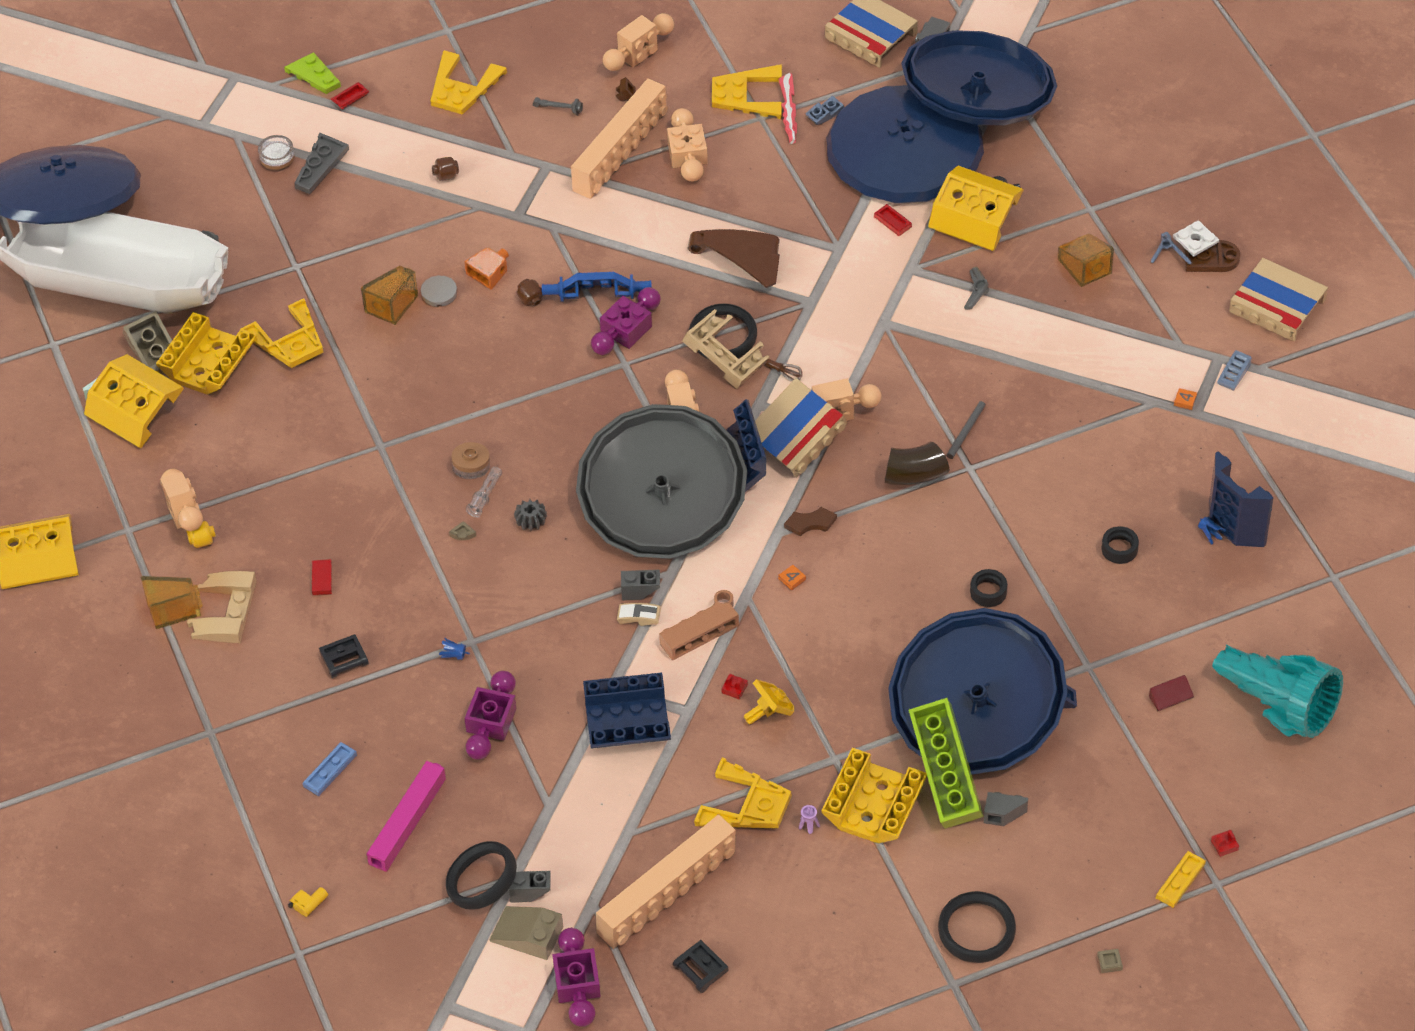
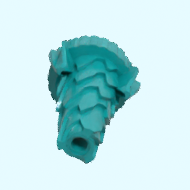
M1226 644L1225 650H1222L1217 655L1212 664L1217 673L1237 685L1240 690L1261 699L1260 703L1272 707L1265 709L1262 715L1288 737L1298 734L1303 737L1314 738L1322 733L1332 720L1343 691L1342 671L1322 661H1317L1313 656H1281L1279 660L1269 655L1264 657L1255 653L1248 654Z

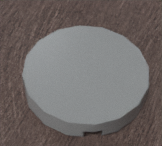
M438 275L430 277L421 286L422 299L431 306H446L453 302L457 296L456 283L447 276Z

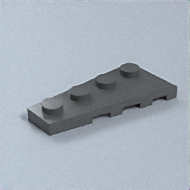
M319 132L318 140L313 144L312 152L308 155L306 164L302 167L294 183L295 188L311 194L347 153L349 144Z

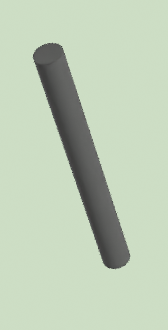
M979 401L948 451V458L953 459L986 406L984 402Z

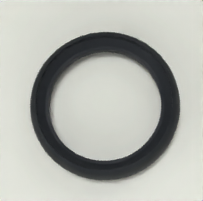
M726 303L714 304L702 309L694 316L689 330L714 309L717 310L715 316L732 315L741 319L748 327L749 333L746 340L740 346L729 350L737 358L744 356L752 349L756 342V322L749 312L739 306ZM700 350L698 351V353H699L700 355H702L703 357L709 359V358L706 357Z
M495 841L481 842L466 849L452 863L446 876L445 886L450 899L457 906L469 910L481 909L499 900L508 891L516 876L517 863L513 853L507 846ZM491 853L504 857L505 869L501 877L491 888L474 897H463L458 893L457 883L459 877L475 860Z
M972 891L960 894L946 904L939 917L938 931L942 943L951 954L964 961L983 963L1000 957L1009 949L1015 938L1016 922L1009 906L999 897L986 892ZM980 903L996 909L1002 915L1006 924V933L1003 939L996 946L981 951L969 950L957 944L949 933L948 922L951 915L958 908L967 904Z

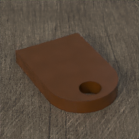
M1219 240V243L1194 257L1184 248L1186 257L1191 261V264L1185 261L1186 272H1228L1235 269L1240 261V250L1238 247L1225 240ZM1227 255H1234L1235 257L1229 258Z

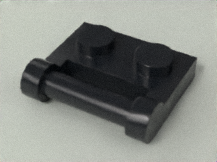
M356 634L319 648L331 678L337 677V674L360 665L366 666L369 664ZM356 655L359 656V658L351 660L336 667H334L333 665L335 663L341 662Z
M702 940L682 953L672 964L677 970L680 969L696 985V989L700 993L705 992L712 983L729 971L728 966ZM690 960L706 977L701 979L686 962Z

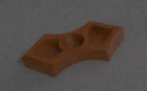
M823 507L811 513H798L794 511L784 523V528L799 536L810 530L826 532L836 521L837 514Z

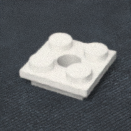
M1199 220L1173 234V238L1193 257L1219 243V239Z

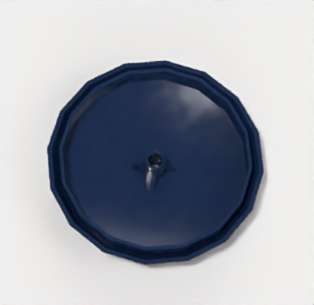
M952 30L926 36L908 48L901 63L908 89L923 105L945 117L974 125L1004 126L1029 120L1050 104L1057 88L1053 69L1037 52L1010 38L984 31Z
M907 85L884 86L859 95L838 113L826 137L828 161L843 182L865 196L893 203L927 202L935 199L950 171L957 166H961L976 172L984 154L982 131L978 125L945 117L923 105L908 89Z
M68 145L46 147L22 153L0 163V215L17 222L42 225L73 223L97 217L127 202L140 188L141 174L125 155L104 147Z
M988 608L950 613L921 629L898 656L888 687L892 721L908 748L921 756L909 710L948 698L952 705L971 774L1005 770L1037 752L1058 726L1068 693L1063 660L1047 634L1017 614Z

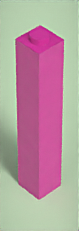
M429 761L425 762L367 852L369 865L387 872L446 780L445 769L440 764Z

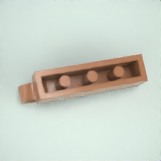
M728 590L716 592L714 604L711 607L701 610L694 616L683 619L678 624L666 628L659 633L660 645L672 661L739 626V614L733 608V594ZM722 599L728 600L727 603H720L719 601Z

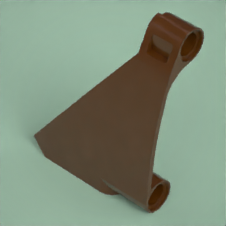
M734 229L701 230L690 234L688 250L691 253L701 254L708 247L735 263L767 288L776 284L780 254H778L779 237L767 233Z

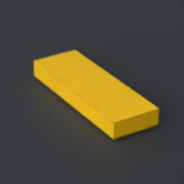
M1187 851L1156 894V899L1174 908L1202 870L1206 860Z

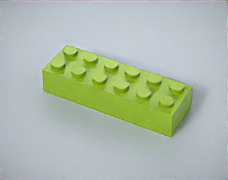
M948 698L910 709V717L942 826L946 829L984 817L952 705Z

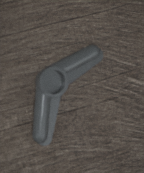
M973 267L970 270L974 282V290L964 306L966 310L972 309L982 295L989 292L988 282L978 267Z

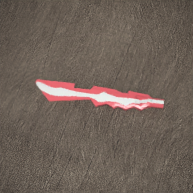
M788 73L778 80L785 100L781 104L784 110L782 115L784 117L785 131L788 134L789 143L794 144L796 143L795 136L797 133V123L795 122L796 104L792 102V95H795L793 77L791 73Z

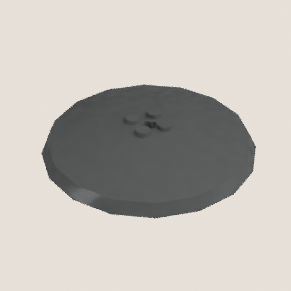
M651 404L620 414L593 436L579 461L576 493L585 520L606 543L636 557L671 559L703 549L730 527L745 500L747 468L737 441L716 419L687 406Z

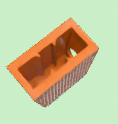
M485 248L464 261L466 274L492 290L507 272L506 258L509 254L503 248L497 253L490 248Z

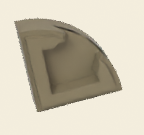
M463 521L449 531V535L457 540H469L476 537V531Z

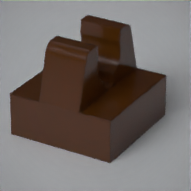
M625 77L620 80V85L616 87V91L619 93L616 94V97L620 101L629 100L636 92V87Z

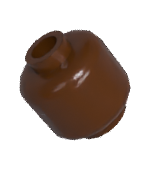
M452 157L437 158L435 164L432 165L433 176L436 175L439 181L454 179L456 174L459 173L458 162Z
M525 279L519 283L517 295L524 305L537 306L541 303V298L543 297L542 288L536 280Z

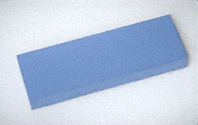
M340 742L303 782V787L320 796L357 756V752Z

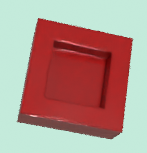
M729 674L721 689L722 694L740 700L748 686V680Z
M1231 830L1211 837V842L1220 857L1239 850V844Z

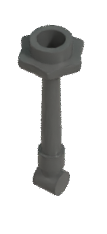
M538 97L533 101V106L535 107L541 105L543 107L571 108L577 116L583 110V103L579 99H575L572 104L541 100Z

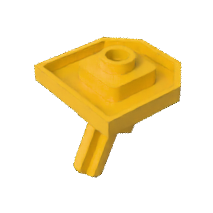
M757 679L753 682L761 697L757 701L758 706L744 715V719L749 725L762 716L766 715L768 718L775 712L788 716L794 713V705L782 689L774 684Z

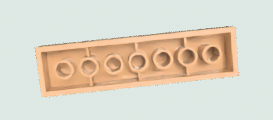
M647 79L571 166L574 192L591 199L595 193L597 194L600 191L601 186L608 182L614 171L619 169L620 164L629 157L632 150L638 147L639 142L648 135L650 129L656 126L658 120L667 112V94L664 85Z
M718 814L597 911L596 933L612 949L618 945H623L630 935L634 932H639L646 922L654 920L661 910L670 907L677 897L685 895L693 884L701 882L709 871L716 870L724 859H729L734 854L736 830Z

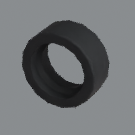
M1117 526L1108 529L1104 533L1101 549L1102 554L1107 560L1123 564L1132 561L1137 556L1139 539L1133 530L1128 527ZM1115 539H1122L1129 542L1132 546L1126 551H1118L1111 548L1109 542Z
M981 570L975 573L971 579V598L981 606H997L1006 599L1007 580L997 570ZM983 582H993L1000 587V590L994 594H985L980 592L977 586Z

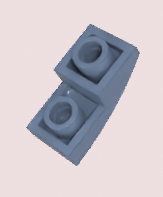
M832 95L822 105L817 103L805 114L814 123L819 125L838 115L844 108V105Z

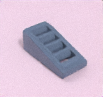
M1235 350L1220 375L1217 384L1234 391L1251 366V356Z

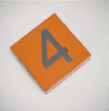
M1179 388L1174 406L1192 410L1197 392Z
M791 565L778 575V579L790 590H793L806 580V575L794 565Z

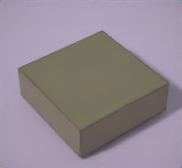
M1118 949L1097 952L1101 973L1121 971L1123 969Z

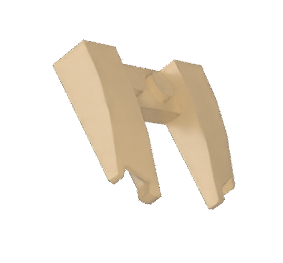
M714 309L686 333L682 342L695 353L700 350L725 372L723 378L738 389L769 359V356L762 357L759 349H762L764 345L761 341L740 359L734 356L714 338L733 317L727 315L725 320L716 317L715 313L717 310Z
M226 571L208 574V579L203 584L197 586V591L231 594L225 617L188 619V627L193 626L195 631L191 634L192 639L240 643L256 585L255 572Z

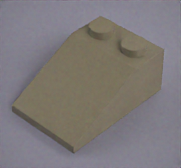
M155 311L124 326L123 334L138 360L153 370L159 371L160 369L156 366V362L172 342V339Z
M506 906L489 940L492 943L548 960L563 929L562 914L541 907Z

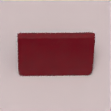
M1185 675L1154 686L1149 691V698L1158 711L1194 698Z

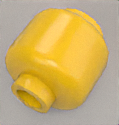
M203 521L197 530H186L189 543L195 548L211 545L213 543L212 537H216L214 527L209 526L207 521Z

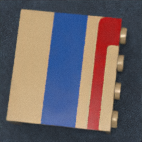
M853 0L825 25V38L880 68L881 56L906 33L913 37L917 34L918 20L881 0Z
M1262 258L1232 297L1229 312L1295 342L1299 327L1318 302L1323 304L1326 300L1328 287Z
M797 378L755 420L763 448L789 468L796 478L799 474L805 472L807 466L818 458L820 452L831 444L833 438L842 432L847 424L845 417Z

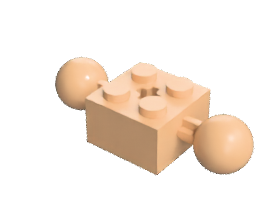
M661 13L651 22L641 15L617 32L618 49H610L605 52L603 56L604 66L610 71L621 69L625 62L634 67L651 54H654L658 50L657 35H668L674 28L672 17Z
M680 108L675 110L671 116L673 127L667 128L668 147L672 168L681 167L682 176L686 180L693 182L702 177L704 172L702 164H708L707 147L702 124L692 125V113L687 109Z
M681 370L670 371L665 377L668 405L687 406L699 412L698 404L693 401L696 400L695 391L690 389L688 376Z
M848 378L811 386V390L839 411L846 421L854 419L855 404H861L866 408H873L881 401L879 388L872 384L862 386L858 393L853 394Z
M169 469L163 473L160 480L170 514L177 529L197 530L202 525L203 515L198 503L195 501L196 494L194 488L191 486L189 478L185 479L181 471Z

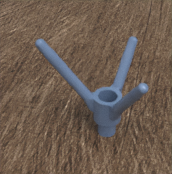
M1168 232L1162 233L1161 243L1151 259V263H1154L1163 248L1168 249L1172 247L1188 264H1191L1186 255L1174 244L1171 235Z

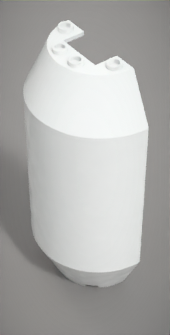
M110 212L73 223L42 225L17 222L20 232L12 239L10 245L7 247L5 236L0 239V260L34 287L164 314L213 302L224 281L222 279L223 270L227 269L228 247L198 230Z

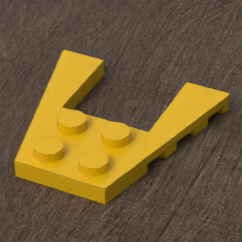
M444 50L430 100L431 106L463 115L477 102L476 99L480 95L483 96L491 85H495L499 81L500 76L507 73V68L491 63L477 86L448 78L458 64L460 55Z
M782 64L712 77V107L730 111L738 109L743 110V113L747 114L755 112L760 113V116L768 117V115L777 116V119H781V102H747V82H779L778 79L782 77Z
M304 298L288 305L290 313L303 328L274 342L256 321L241 328L257 334V338L253 343L290 368L324 353Z
M722 757L715 772L716 778L748 785L751 788L739 814L701 805L694 820L695 826L703 827L719 814L732 827L779 828L792 797L791 791L770 780L767 782L761 779L760 775L754 772L751 774L743 770V767L737 764L733 765Z

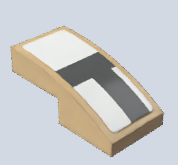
M648 603L620 604L617 621L619 624L638 622L640 626L659 624L661 607L660 605Z

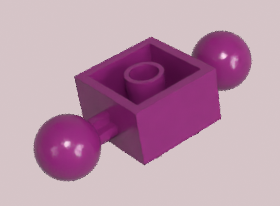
M651 287L642 289L637 297L638 303L622 296L600 317L601 332L596 333L592 337V350L599 355L609 354L614 348V340L630 349L652 327V314L650 311L656 309L660 304L661 297L659 292Z
M498 671L492 676L490 682L492 690L476 688L464 718L466 732L475 734L467 740L465 746L467 754L473 759L481 760L489 755L491 743L488 737L504 741L517 709L515 695L511 694L515 689L516 680L508 671Z
M570 927L564 929L558 937V945L564 953L552 954L559 1003L574 1001L568 1011L569 1019L574 1025L585 1027L593 1022L596 1014L593 1004L586 999L601 997L594 948L582 950L585 943L584 935L577 928Z

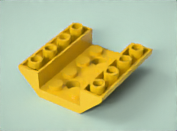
M957 166L948 173L933 203L928 227L994 252L1001 238L1000 229L1012 204L1017 205L1024 189ZM956 192L963 194L959 199L953 198V195ZM994 204L995 208L993 210H986L987 205Z
M193 312L156 362V366L175 383L208 395L222 388L256 340L257 334L240 329L238 334L234 336L212 328L209 317ZM217 346H221V347H222V348H219V349H217V350L214 349V348L217 347ZM198 372H204V374L195 375Z
M126 354L110 361L89 389L84 415L141 449L152 434L147 429V426L165 401L168 400L174 403L184 388ZM113 383H118L116 389L110 390ZM142 399H146L145 404L141 407H138L139 401Z
M70 514L0 526L1 589L79 575L73 546V529ZM51 535L57 536L55 539H48ZM13 542H18L16 546H9Z
M852 748L821 813L843 832L878 844L896 840L899 838L923 787L927 773L908 767L906 774H902L872 764L870 753ZM883 784L887 786V789L879 790L877 786ZM864 816H870L872 820L869 822H865L862 820V818Z

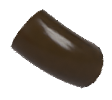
M931 441L914 448H891L885 483L909 485L928 482L949 473L950 467L940 447Z

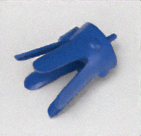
M1210 517L1200 518L1201 521L1198 524V528L1205 533L1210 543L1213 544L1211 534L1217 539L1222 540L1218 530H1226L1215 524Z
M444 638L446 641H442L446 651L439 653L441 655L440 658L455 657L458 660H463L465 654H470L465 652L466 645L462 643L457 644L447 638Z

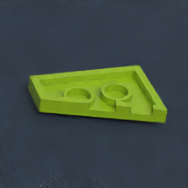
M314 52L284 67L286 73L296 75L297 79L309 82L310 86L325 94L341 87L340 81Z

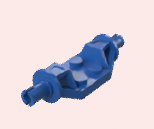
M616 272L576 273L563 281V276L560 277L558 284H542V296L559 295L561 302H564V299H579V286H583L584 289L594 288V285H601V288H611L612 285H615V297L624 296L634 299L635 292H640L646 287L652 288L651 280L635 281L633 274H630V279ZM618 286L629 289V291H618ZM573 288L576 290V293H565Z

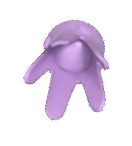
M806 805L801 809L802 816L799 829L801 830L806 822L809 834L813 833V821H815L817 827H820L816 816L817 810L814 806Z

